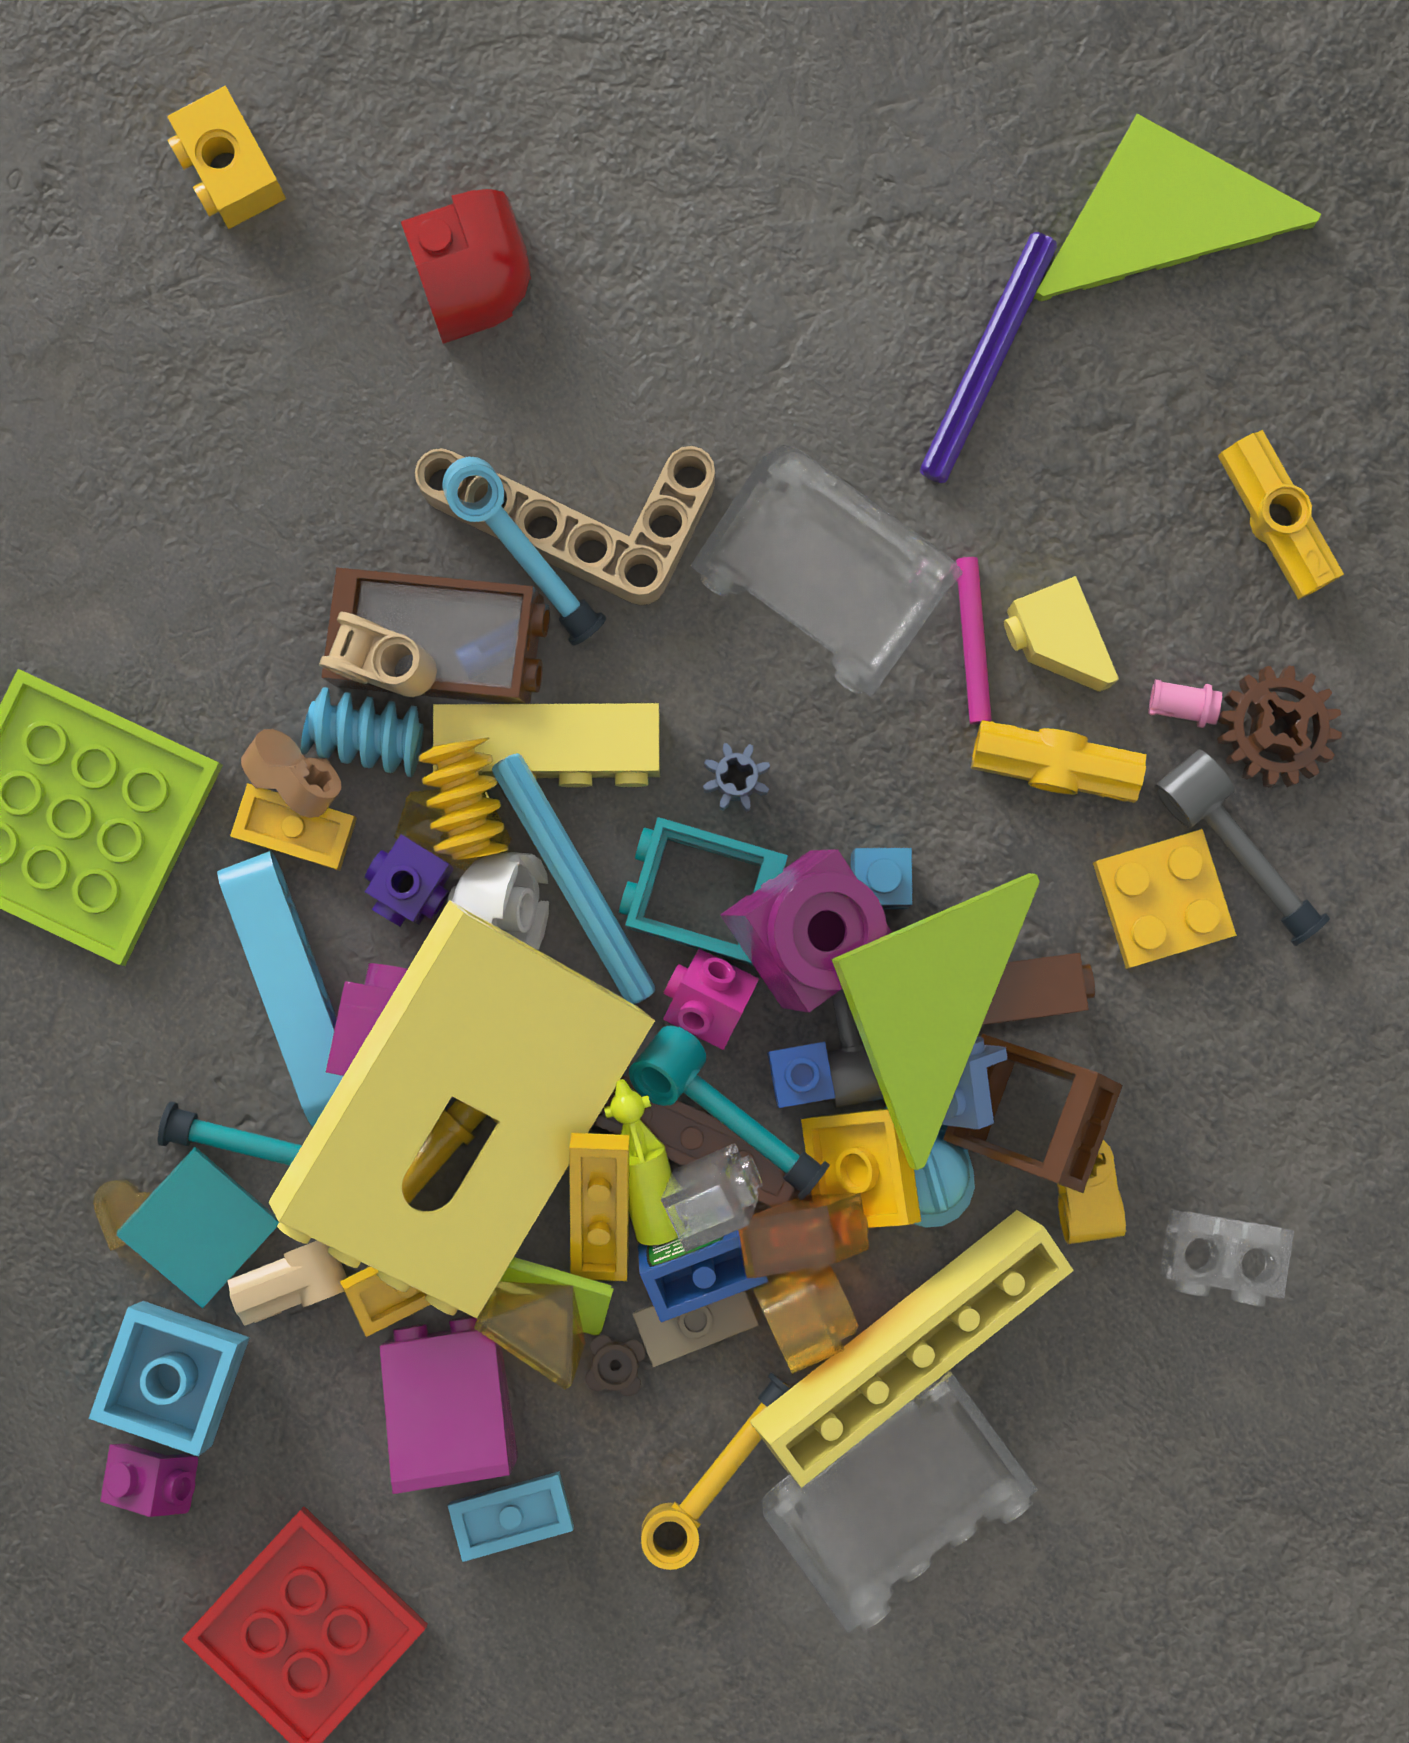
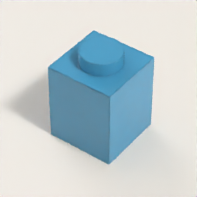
M855 848L851 853V870L858 880L873 891L882 908L908 909L912 905V848Z

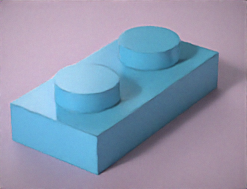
M560 1471L454 1500L448 1504L462 1562L574 1530Z

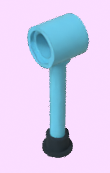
M465 457L452 463L443 478V492L452 511L466 521L486 522L561 614L559 621L569 632L568 641L572 646L578 645L591 637L604 624L606 616L602 612L596 614L585 599L578 601L501 505L504 503V488L493 467L485 460L477 457ZM473 475L485 478L488 482V490L480 501L469 503L458 497V487L465 478Z

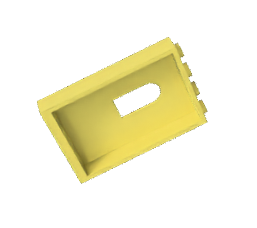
M449 900L268 1203L279 1221L277 1227L284 1234L298 1242L308 1244L310 1239L313 1238L330 1246L327 1250L328 1253L350 1267L358 1268L362 1262L379 1270L377 1276L383 1282L399 1291L407 1292L411 1286L426 1293L425 1299L432 1306L446 1314L454 1316L458 1310H461L478 1318L569 1166L571 1133H588L615 1089L616 1082L621 1079L655 1020L633 1003ZM452 1096L498 1120L497 1125L455 1195L445 1206L433 1211H421L411 1207L406 1202L402 1192L404 1176Z

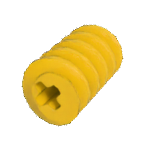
M489 737L433 746L418 756L419 762L437 765L436 771L422 778L423 784L441 789V793L427 800L426 805L427 807L444 810L445 812L444 816L430 824L431 830L446 832L449 836L446 840L435 845L434 851L452 855L454 860L487 856L508 850L507 845L490 841V838L505 829L504 823L486 819L487 815L501 807L500 800L482 796V793L497 784L495 777L481 775L478 770L493 762L492 755L475 752V747L486 742Z

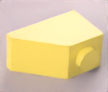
M1076 576L1012 602L1007 610L1009 618L1004 620V627L1014 650L1023 649L1028 662L1099 692L1110 688L1119 680Z

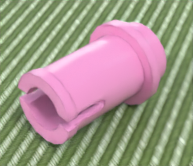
M1155 679L1151 691L1148 714L1197 721V727L1204 728L1206 723L1216 725L1221 708L1222 692L1213 691L1212 685L1205 684L1204 688L1200 689L1161 682V680Z

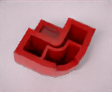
M482 189L452 195L453 204L401 221L443 344L495 327L513 316L512 312L525 297L528 283L531 279L528 254L510 200L503 191Z

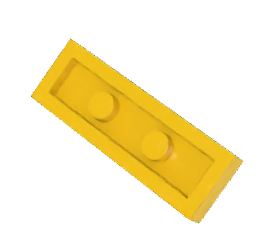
M571 1133L569 1146L571 1274L591 1280L627 1281L629 1264V1135Z

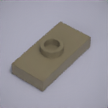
M746 1291L664 1322H660L653 1305L633 1312L634 1320L653 1367L759 1326Z

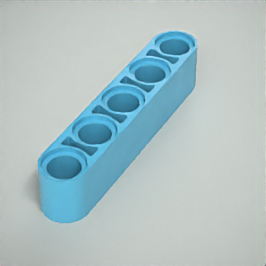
M268 851L217 871V875L300 1104L308 1122L314 1127L344 1077L326 1073L337 1017L280 865L273 852Z

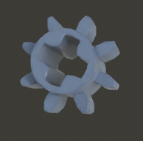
M724 743V758L719 763L708 759L704 762V767L716 774L715 780H711L703 785L704 793L718 790L722 795L720 800V810L722 811L728 807L730 801H740L742 808L748 812L750 811L749 796L753 792L766 796L768 794L769 788L765 784L758 782L757 779L758 775H762L770 769L769 762H762L757 765L751 759L753 754V745L751 744L741 754L732 753L731 747ZM730 765H736L740 772L749 771L751 773L746 778L745 789L737 791L733 783L724 785L721 781L727 777Z

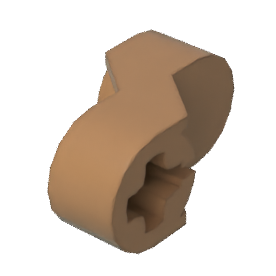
M274 729L260 731L241 757L242 768L255 788L277 789L285 803L293 811L305 817L313 818L324 814L341 790V780L327 758L305 757L301 754L297 744L289 736Z

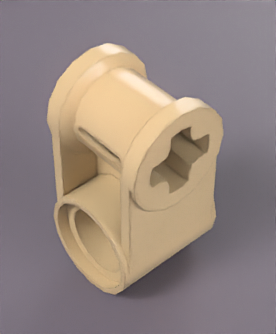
M343 611L339 613L337 621L341 626L329 656H322L319 665L350 680L363 684L370 683L408 697L422 695L431 688L436 679L437 668L435 660L429 652L405 635L385 629L357 615ZM412 654L413 662L409 671L403 676L395 677V667L398 661L404 656Z

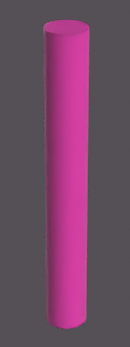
M963 557L956 560L969 721L970 724H980L982 720L992 721L979 564L977 557Z

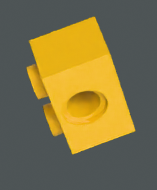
M226 85L167 116L177 134L168 139V142L183 170L194 165L202 182L193 186L209 217L219 212L228 229H231L286 200L272 169ZM219 154H234V158L228 166L220 169L210 167L213 159Z

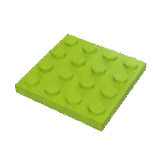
M18 669L0 704V909L116 964L126 966L223 765Z

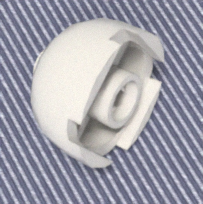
M517 852L487 855L474 861L460 877L457 886L451 889L448 901L456 903L539 950L545 935L549 915V901L541 900L539 902L538 883L548 884L547 873L542 861L533 854Z

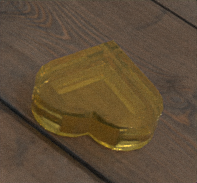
M125 1180L109 1181L98 1188L93 1200L94 1211L110 1251L127 1245L116 1236L117 1230L153 1192L139 1193L133 1184Z

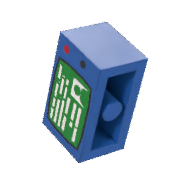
M743 1205L686 1226L681 1236L668 1243L638 1245L640 1276L660 1322L768 1282L763 1252Z

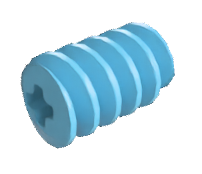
M323 687L316 700L311 702L306 715L300 751L302 755L307 754L315 743L318 757L329 759L337 747L341 763L345 764L351 763L359 751L361 764L364 768H372L381 755L383 768L388 773L395 772L403 759L407 777H413L419 761L418 756L421 752L424 728L423 724L419 723L417 706L411 705L403 720L397 719L396 706L393 701H389L381 715L375 714L373 697L367 696L360 709L354 710L350 692H345L338 705L335 706L331 705L329 688Z

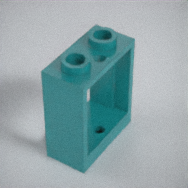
M660 817L657 818L654 830L644 827L635 854V860L644 862L638 884L631 881L627 882L618 912L628 916L625 924L626 928L754 966L739 943L736 945L645 918L667 841H674L761 867L754 892L760 889L761 885L766 881L774 879L783 872L788 855Z

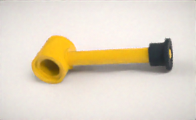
M771 1372L767 1376L772 1381L758 1397L761 1404L682 1503H663L654 1507L646 1515L642 1524L641 1544L645 1556L655 1566L666 1570H674L685 1566L695 1556L699 1546L698 1528L701 1525L698 1520L699 1517L762 1439L749 1421L791 1389L774 1373ZM664 1522H676L686 1531L687 1536L684 1543L673 1550L661 1548L653 1538L656 1528Z

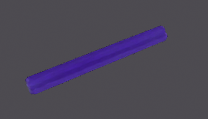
M1033 232L1030 235L922 462L920 473L924 477L941 484L947 481L1055 253L1057 242L1053 238L1040 232Z

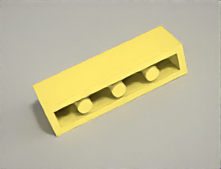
M659 703L433 704V746L489 737L486 742L475 747V752L490 754L493 757L491 764L478 770L481 775L495 777L492 767L507 756L519 753L524 758L536 781L537 778H559V786L590 787L592 786V778H615V786L644 787L648 786V777H660ZM433 765L434 772L437 770V765Z

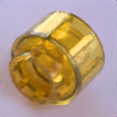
M801 1260L767 1276V1283L753 1287L754 1293L792 1375L844 1351L841 1340L855 1334L859 1327L830 1264L822 1262L807 1269L804 1261Z

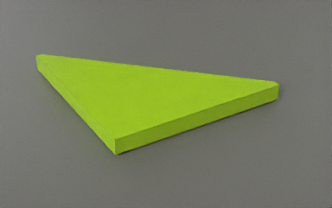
M1136 114L1037 289L1034 298L1040 302L1051 299L1052 296L1081 288L1082 290L1123 280L1126 276L1155 268L1156 270L1196 260L1202 255L1228 248L1230 250L1298 229L1306 230L1313 228L1319 220L1321 213L1143 116Z
M1028 873L832 959L910 1168L919 1170L926 1165L1040 883L1037 874Z

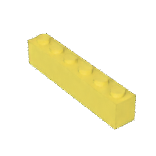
M1016 1210L749 1422L779 1463L802 1488L1074 1270L1045 1227Z

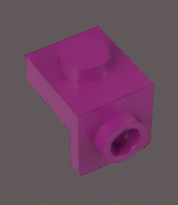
M126 1443L110 1444L100 1502L148 1517L188 1513L195 1490L198 1457L189 1454L164 1455Z

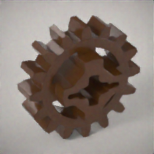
M1289 665L1282 670L1279 678H1276L1272 667L1267 666L1259 671V683L1249 674L1238 681L1244 694L1231 690L1225 695L1223 699L1233 709L1232 711H1222L1219 714L1217 721L1223 725H1228L1229 731L1218 737L1217 742L1223 745L1232 744L1234 751L1226 759L1229 765L1240 760L1246 764L1242 778L1248 780L1258 772L1263 773V787L1269 788L1276 784L1279 775H1281L1286 787H1291L1299 783V771L1308 779L1320 773L1314 760L1327 763L1333 759L1335 754L1325 745L1326 743L1335 742L1342 737V732L1330 728L1329 725L1330 721L1341 715L1340 709H1326L1324 702L1329 699L1332 691L1325 689L1316 693L1312 689L1316 678L1314 674L1310 673L1301 681L1295 680V668ZM1275 691L1291 694L1299 699V701L1282 700ZM1246 710L1252 718L1250 734L1247 737L1244 731ZM1310 717H1312L1313 721L1312 741L1306 735ZM1283 718L1288 727L1282 733L1275 736L1269 727L1276 720ZM1261 751L1276 753L1282 761L1287 760L1288 762H1273L1263 758L1258 753Z

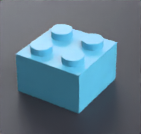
M145 1301L129 1306L89 1419L200 1456L213 1445L250 1337Z

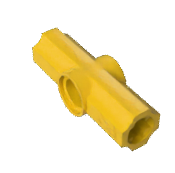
M1263 430L1242 438L1218 455L1220 462L1250 513V526L1253 534L1260 541L1268 545L1298 600L1320 590L1344 575L1311 516L1312 505L1309 496L1303 489L1292 483ZM1271 504H1280L1287 508L1292 518L1290 526H1281L1273 521L1269 513V506Z
M982 720L975 739L971 769L1027 780L1030 786L1049 792L1075 795L1080 791L1100 797L1135 803L1138 800L1144 781L1147 754L1089 743L1087 737L1069 731L1042 728L1039 729V732L1012 725Z

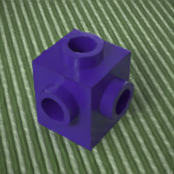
M400 834L389 854L381 850L370 864L364 877L370 882L365 893L377 899L372 910L399 927L402 926L406 918L420 925L425 916L432 920L445 903L450 891L443 886L453 872L454 867ZM413 877L414 884L411 890L402 893L400 887L403 880Z

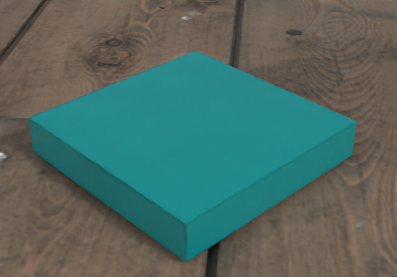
M194 1147L117 1230L116 1236L203 1308L277 1228L279 1221L271 1211L198 1148Z

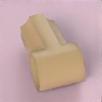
M314 1241L284 1253L285 1258L227 1280L230 1299L243 1325L267 1319L301 1303L303 1307L344 1292L340 1281L346 1279L347 1276L342 1263L328 1253L327 1250L330 1246Z

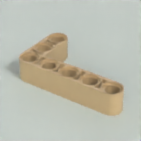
M681 447L674 451L666 461L630 536H627L497 473L503 484L504 496L507 498L506 506L503 509L548 563L638 605L651 604L664 593L713 494L715 486V468L710 455L698 447ZM442 448L433 449L423 454L417 462L415 477L427 503L462 522L498 538L485 521L470 522L458 517L450 508L443 490L438 491L429 487L430 478L435 472L441 469H448L452 463L465 457ZM684 467H695L703 472L705 480L695 488H686L677 483L675 475ZM477 475L465 478L458 487V497L469 503L480 501L487 493V480ZM669 515L679 520L681 529L672 537L663 538L652 532L650 528L652 522L659 516ZM546 516L556 521V530L547 538L537 539L527 533L528 525L537 517ZM589 540L600 541L607 548L605 556L595 563L583 562L576 555L582 543ZM636 564H647L655 569L657 576L652 584L646 587H636L626 579L627 572Z

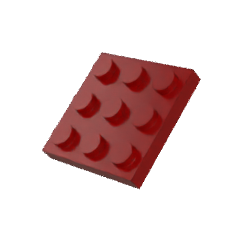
M303 1506L186 1633L182 1640L289 1743H322L423 1633L428 1624Z

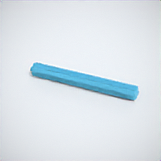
M516 753L497 762L492 767L495 778L623 998L633 1004L644 1001L655 992V985L524 758L519 753Z

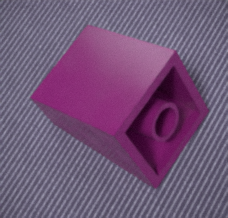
M479 1315L478 1318L466 1316L449 1320L450 1330L428 1333L427 1324L410 1325L393 1329L394 1339L386 1340L380 1345L393 1494L509 1476L518 1459V1451L498 1322L484 1324L483 1315Z

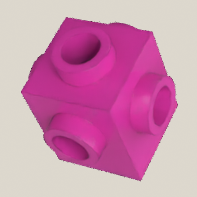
M698 949L689 968L678 964L663 994L672 998V1002L663 1020L683 1028L694 1036L724 1050L759 978L729 964L723 959Z

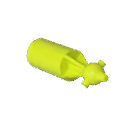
M620 1079L616 1082V1091L610 1106L604 1107L606 1118L614 1117L618 1122L623 1123L620 1135H629V1213L636 1239L643 1245L668 1243L681 1236L686 1229L666 1149L664 1144L640 1120L644 1109L651 1107L649 1096L641 1097L637 1092L631 1090L624 1079Z

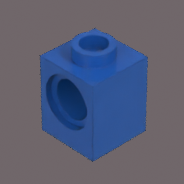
M825 1042L767 1052L777 1108L835 1098Z

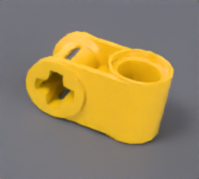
M1103 1140L1084 1193L1057 1184L1059 1219L1067 1245L1125 1236V1212L1118 1190L1114 1156L1110 1146Z

